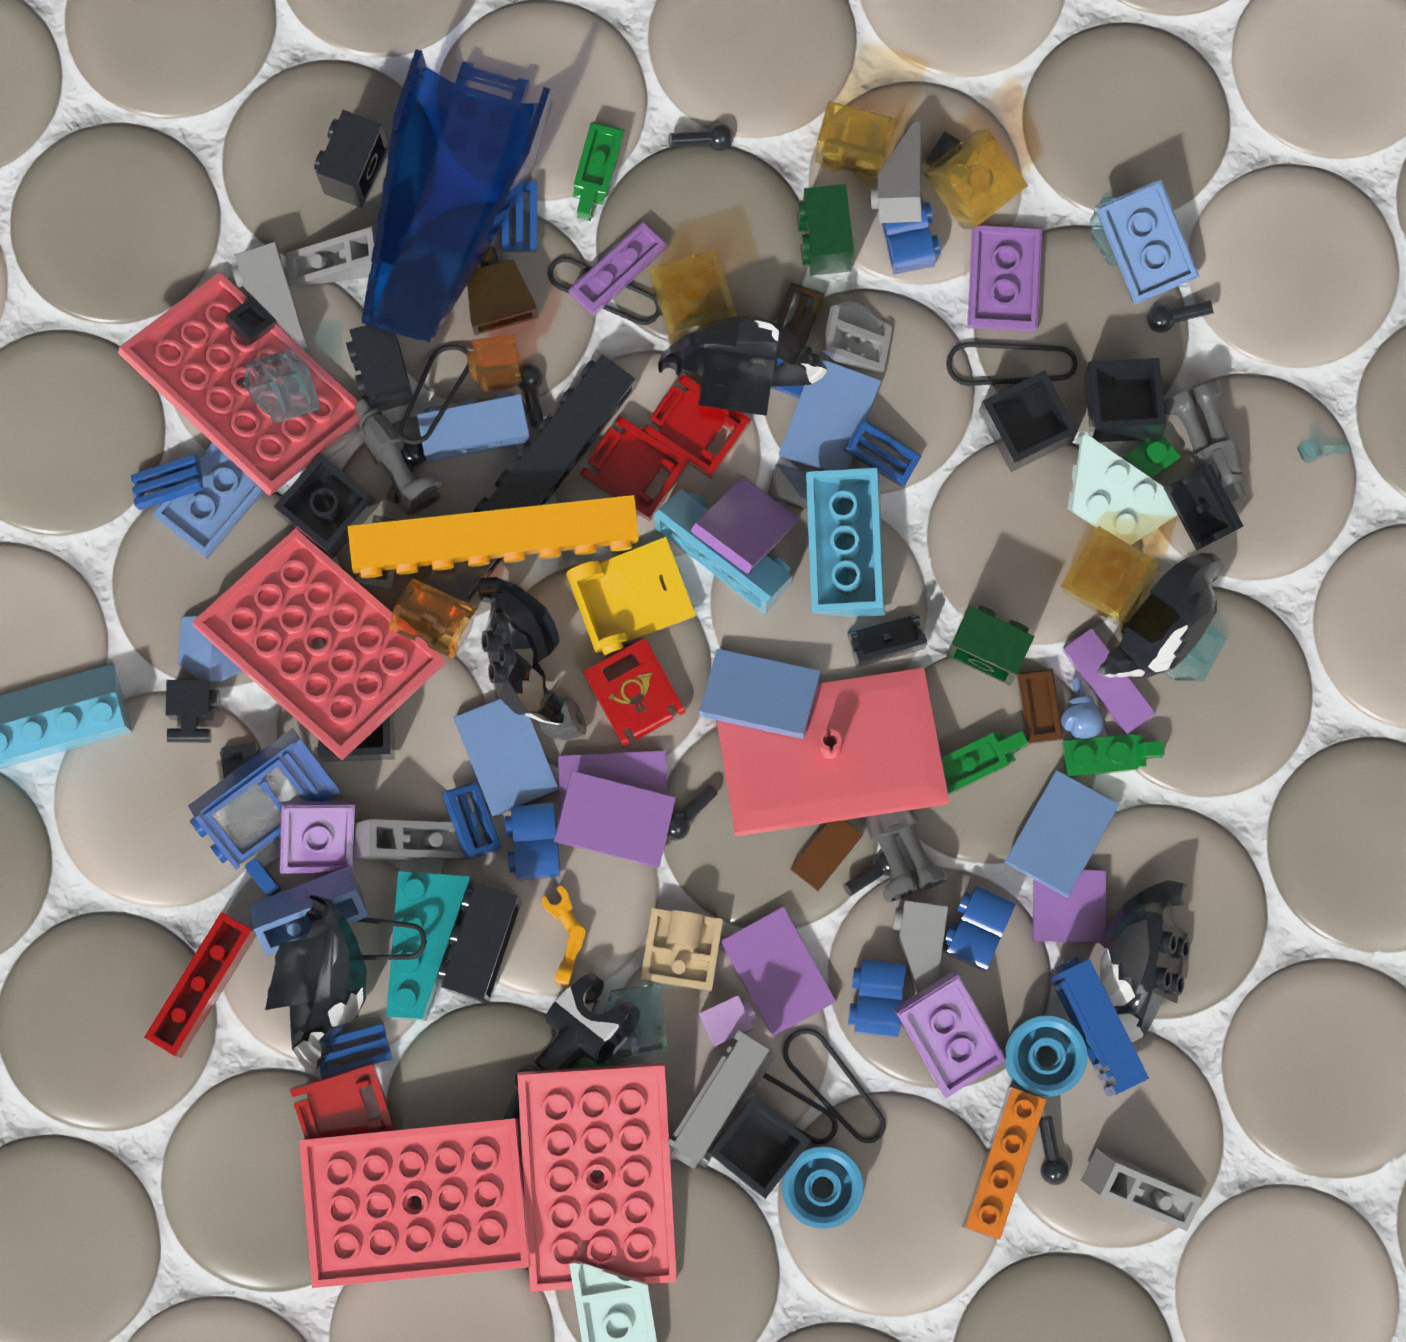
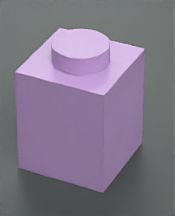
M739 995L699 1013V1017L714 1048L733 1040L738 1030L744 1034L752 1031L754 1028L751 1022L757 1020L748 1000L741 1002Z

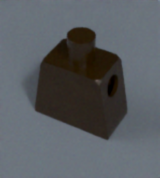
M485 247L477 250L475 256L479 268L466 272L470 320L474 335L537 319L536 305L514 260L499 262L495 247Z

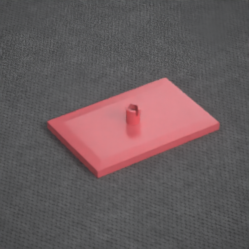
M218 272L119 347L118 354L266 494L271 496L308 466L319 453H324L359 424L360 419L355 413V404L359 401L276 324L274 329L248 346L225 320L228 313L249 298L221 272Z
M296 528L192 621L195 629L341 760L347 757L445 664V659Z
M924 668L819 683L804 739L716 720L735 836L949 804ZM827 745H834L833 750H830V746Z
M654 1063L517 1072L525 1208L531 1267H529L530 1292L573 1289L569 1265L571 1260H577L646 1281L648 1284L677 1282L669 1144H667L669 1132L665 1064ZM594 1170L603 1172L600 1176H593L591 1174Z
M517 1118L299 1140L312 1288L531 1267ZM416 1196L420 1197L422 1200V1206L420 1208H418L414 1203V1199Z

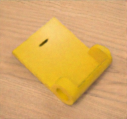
M667 537L601 563L597 560L586 562L566 572L595 653L603 652L604 657L622 651L624 649L623 645L696 616Z

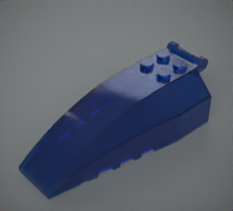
M415 50L393 117L388 162L383 180V194L380 212H378L377 232L371 257L372 264L368 276L362 324L431 344L487 252L532 170L553 106L550 88L543 87L539 103H523L530 85V80L521 77L518 80L475 68L474 63L463 61L454 83L426 67L423 51ZM470 81L511 92L513 95L511 99L467 87Z

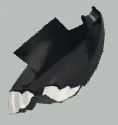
M757 316L728 317L715 321L706 328L692 332L674 342L661 354L658 362L659 373H662L666 368H672L675 370L676 375H680L682 370H686L703 376L698 405L767 416L771 387L812 385L822 379L827 372L826 365L822 363L820 356L815 354L811 347H802L792 332L780 324ZM779 358V359L783 360V362H781V363L777 366V363H778L777 359Z
M1200 553L1175 564L1155 584L1150 591L1149 597L1120 632L1124 635L1121 643L1110 651L1097 673L1110 678L1127 676L1132 678H1149L1174 669L1183 661L1200 641L1217 612V599L1211 582L1216 581L1223 570L1224 565L1214 553Z
M498 577L480 578L478 582L480 600L491 604L487 626L481 636V645L483 651L488 653L490 662L488 676L490 682L495 684L497 696L515 714L525 715L544 723L562 724L564 720V714L561 711L563 703L561 698L555 693L559 680L549 691L546 687L545 673L538 664L539 661L548 657L560 642L554 620L543 604L516 584ZM531 648L533 651L532 666L515 650Z
M1166 880L1144 889L1126 901L1111 919L1100 945L1106 948L1099 960L1100 980L1131 1042L1146 1035L1164 999L1177 1003L1178 995L1180 996L1183 992L1184 976L1181 973L1183 960H1186L1189 955L1190 942L1187 938V933L1175 927L1172 906L1184 905L1182 895L1187 883Z
M310 894L309 898L313 899V905L306 912V916L313 921V925L305 939L279 944L275 955L272 980L267 992L268 998L265 1010L290 1006L292 1050L301 1065L313 1074L319 1065L326 1060V1055L332 1051L331 1038L346 1030L350 1023L357 1019L366 1000L367 970L356 936L344 915L330 899Z

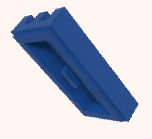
M523 181L516 182V184L502 182L503 252H537V181H530V184H523ZM516 192V244H510V193ZM523 192H530V244H523Z
M860 420L843 451L870 468H877L878 473L897 485L905 486L922 456L866 420ZM863 432H866L909 459V464L907 465L862 436ZM857 443L862 447L866 448L867 450H869L870 452L874 453L878 457L882 458L889 464L893 465L897 469L901 470L903 474H899L898 472L891 469L884 463L880 462L876 458L872 457L868 453L856 447Z
M195 454L131 475V481L135 484L132 487L133 494L136 496L133 499L134 506L139 510L204 490L200 459ZM193 477H194L193 480H190V481H187V482H184V483H181V484H178V485H177L178 482H181V481H184V480H187V479H190V478H193ZM162 487L164 488L163 490L145 495V493Z
M478 782L453 788L442 793L466 861L477 856L486 855L489 852H496L502 848ZM469 792L488 845H484L477 826V819L471 810L465 794Z
M384 1024L331 1038L332 1046L378 1034L380 1040L329 1053L326 1055V1060L319 1065L321 1078L373 1061L374 1064L392 1060ZM382 1047L383 1054L330 1069L327 1067L326 1062Z

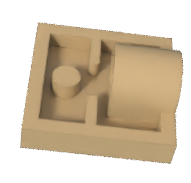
M652 908L640 980L712 991L723 919L685 911Z

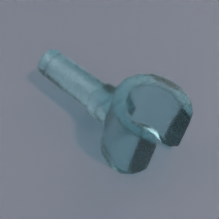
M1311 438L1302 442L1297 447V450L1304 462L1311 463L1322 456L1349 453V445L1343 444L1320 448L1316 438Z

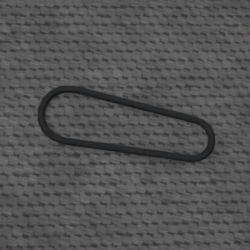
M982 342L958 344L952 348L946 362L947 371L951 378L960 385L966 386L1020 383L1030 378L962 380L953 372L951 363L955 353L966 347L1061 351L1067 353L1073 363L1071 370L1063 375L1049 376L1051 381L1068 379L1075 373L1078 365L1076 355L1067 347Z
M460 345L442 346L429 357L399 425L398 435L403 442L416 445L428 440L471 369L473 358L465 347ZM448 350L463 352L467 356V365L427 433L418 439L405 437L403 433L404 427L434 359L440 353Z
M368 917L356 921L416 929L421 936L420 948L414 954L363 955L364 960H411L418 958L425 950L427 943L424 929L418 924Z
M799 1029L790 1034L783 1047V1057L788 1068L857 1140L863 1143H874L879 1140L886 1129L885 1118L825 1037L812 1029ZM802 1034H810L822 1042L880 1120L881 1127L877 1135L865 1138L858 1134L792 1064L788 1049L794 1038Z

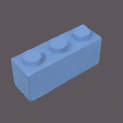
M502 392L494 395L493 400L480 402L479 399H467L459 402L457 407L447 408L432 435L422 445L427 463L522 445L528 441L531 443L521 394L514 395L513 392ZM443 405L428 407L424 409V413L417 414L421 437L427 433Z
M350 866L249 904L253 928L266 956L276 953L280 943L305 939L313 925V921L306 916V912L313 905V899L309 898L310 894L330 899L344 915L348 924L368 917L362 891Z

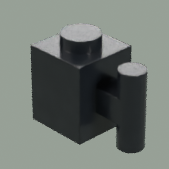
M210 680L166 681L165 715L170 720H181V728H167L168 743H211V729L198 728V720L214 721V711L220 710V690H215V685Z

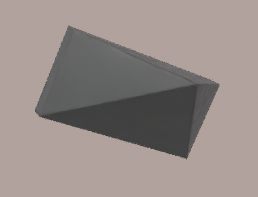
M776 464L768 495L776 501L808 509L806 471Z

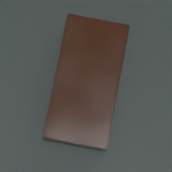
M1053 669L1018 673L1017 681L1025 735L1029 743L1027 745L1063 740Z
M844 820L827 822L790 870L819 892L863 835Z

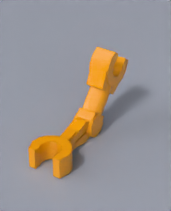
M560 885L556 888L562 897L559 904H550L545 895L541 897L543 908L556 920L560 919L569 935L563 962L561 961L554 980L555 984L569 988L575 969L574 964L578 953L582 949L583 941L586 938V931L572 913L573 908L567 890Z

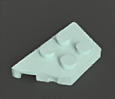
M1084 432L1078 434L1076 443L1080 445L1077 465L1073 464V488L1069 493L1068 510L1124 547H1129L1177 516L1164 490L1165 487Z
M577 1260L569 1261L582 1342H657L648 1282Z

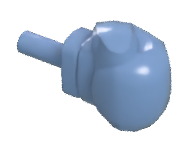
M1074 678L1071 681L1075 699L1069 701V708L1063 713L1061 723L1065 730L1070 731L1076 738L1088 739L1096 737L1103 727L1101 713L1097 705L1094 704L1093 697L1084 696L1080 678Z

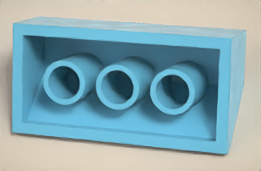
M864 468L806 472L812 613L844 617L886 615L880 476L878 469Z
M680 489L655 512V529L766 615L792 583L793 576L789 573L791 568L777 556L771 559L766 555L748 574L742 571L691 532L694 524L708 511L705 508L708 504L696 493L691 491L688 495Z
M109 664L0 695V769L132 732L115 664Z

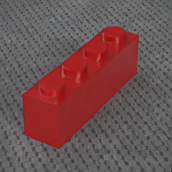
M221 912L144 1038L173 1056L182 1058L256 938L255 931Z

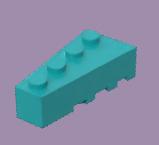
M398 871L394 921L420 925L425 931L427 943L423 953L416 959L391 960L386 1017L402 1020H427L440 981L438 975L444 958H448L452 946L450 944L452 932L456 923L460 922L463 910H461L467 890L471 889L473 883L471 876ZM393 926L391 954H414L417 952L421 945L420 933L416 929Z

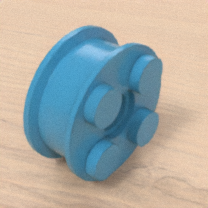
M1038 1016L1022 1023L1012 1032L1005 1046L1004 1056L1007 1059L1005 1067L1009 1077L1019 1089L1038 1097H1053L1071 1090L1080 1081L1087 1066V1048L1080 1032L1066 1020L1055 1016ZM1042 1046L1051 1048L1055 1054V1061L1050 1067L1040 1065L1036 1059V1053Z
M816 1147L802 1152L785 1173L782 1180V1195L790 1213L803 1224L820 1229L833 1228L849 1220L859 1208L863 1197V1179L859 1168L848 1155L834 1148ZM818 1177H826L832 1182L833 1191L827 1198L820 1199L812 1191V1184Z

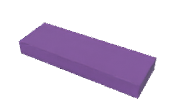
M642 221L571 286L569 294L594 317L668 248V244L647 223Z
M1092 628L1063 648V653L1125 735L1156 714L1128 676L1110 678L1097 673L1100 665L1106 660L1110 652Z

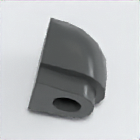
M569 698L562 700L563 707L561 711L564 714L562 724L554 725L540 722L543 733L558 740L574 739L585 735L587 732L586 723L580 708Z

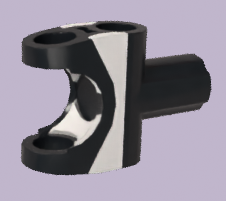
M595 974L584 975L566 989L549 1008L546 1014V1022L558 1033L533 1059L534 1063L542 1071L569 1069L583 1053L597 1064L608 1061L625 1043L638 1024L640 1018L639 1008L631 1002H624L609 1012L594 1014V1008L598 1003L597 999L604 989V982Z

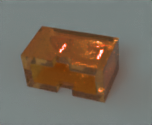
M515 334L472 340L474 351L467 352L469 371L472 382L478 381L481 391L518 387L522 383L519 368L520 358Z
M412 578L394 606L389 630L413 641L420 637L429 642L428 648L454 659L471 632L477 608Z

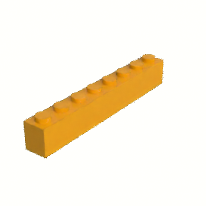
M634 495L348 526L352 570L354 574L360 573L361 578L380 577L383 570L396 569L397 574H411L418 572V567L432 565L433 570H447L454 568V563L468 561V566L471 567L490 564L489 559L502 557L505 563L520 562L525 560V555L539 554L540 559L560 557V551L575 550V555L596 553V547L610 546L611 551H622L631 549V543H638L639 539Z

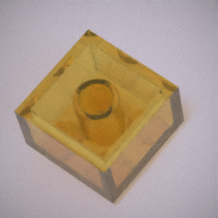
M828 101L817 139L815 162L821 163V167L830 171L838 172L844 169L854 172L856 177L864 180L878 178V172L888 159L896 118Z
M989 129L973 132L923 172L925 178L962 229L976 228L1028 186Z
M717 249L649 268L650 283L669 345L692 332L706 328L715 321L728 317H737Z
M1098 526L1060 587L1063 593L1123 629L1161 570L1160 563Z

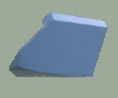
M198 616L182 617L178 657L179 666L198 680L222 682L243 672L194 628L192 621Z

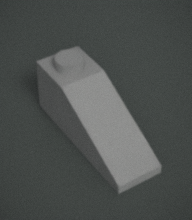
M913 122L878 172V187L871 188L872 209H878L879 223L922 222L921 122Z
M368 227L286 253L290 287L294 288L372 277L399 268L395 234L374 227Z
M275 242L234 254L238 266L232 267V272L238 288L244 286L249 297H254L277 320L276 324L303 350L308 349L309 346Z
M368 819L354 823L353 860L465 859L452 822Z
M905 900L902 909H895L893 929L899 930L898 941L916 994L938 981L948 907Z
M1096 1148L1081 1179L1084 1184L1098 1195L1185 1231L1188 1230L1203 1199L1127 1160Z

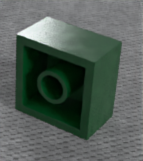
M846 184L804 188L803 200L797 201L798 211H796L798 232L805 231V234H801L802 244L800 245L802 266L809 265L810 276L851 272L854 245Z
M969 605L946 656L1010 686L1035 636L1028 633L1030 629L1017 621L1010 620L1008 624L997 619V613L985 606L977 605L974 608Z

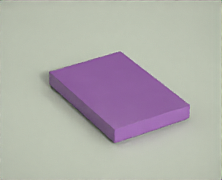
M972 224L967 328L1037 332L1042 228Z
M743 476L694 524L691 532L748 574L795 526L799 517Z
M665 751L558 756L560 812L571 771L667 795Z
M571 771L553 842L659 868L676 797Z
M784 907L720 941L772 1037L836 1002Z
M956 971L951 972L893 1009L945 1098H948L1007 1060Z

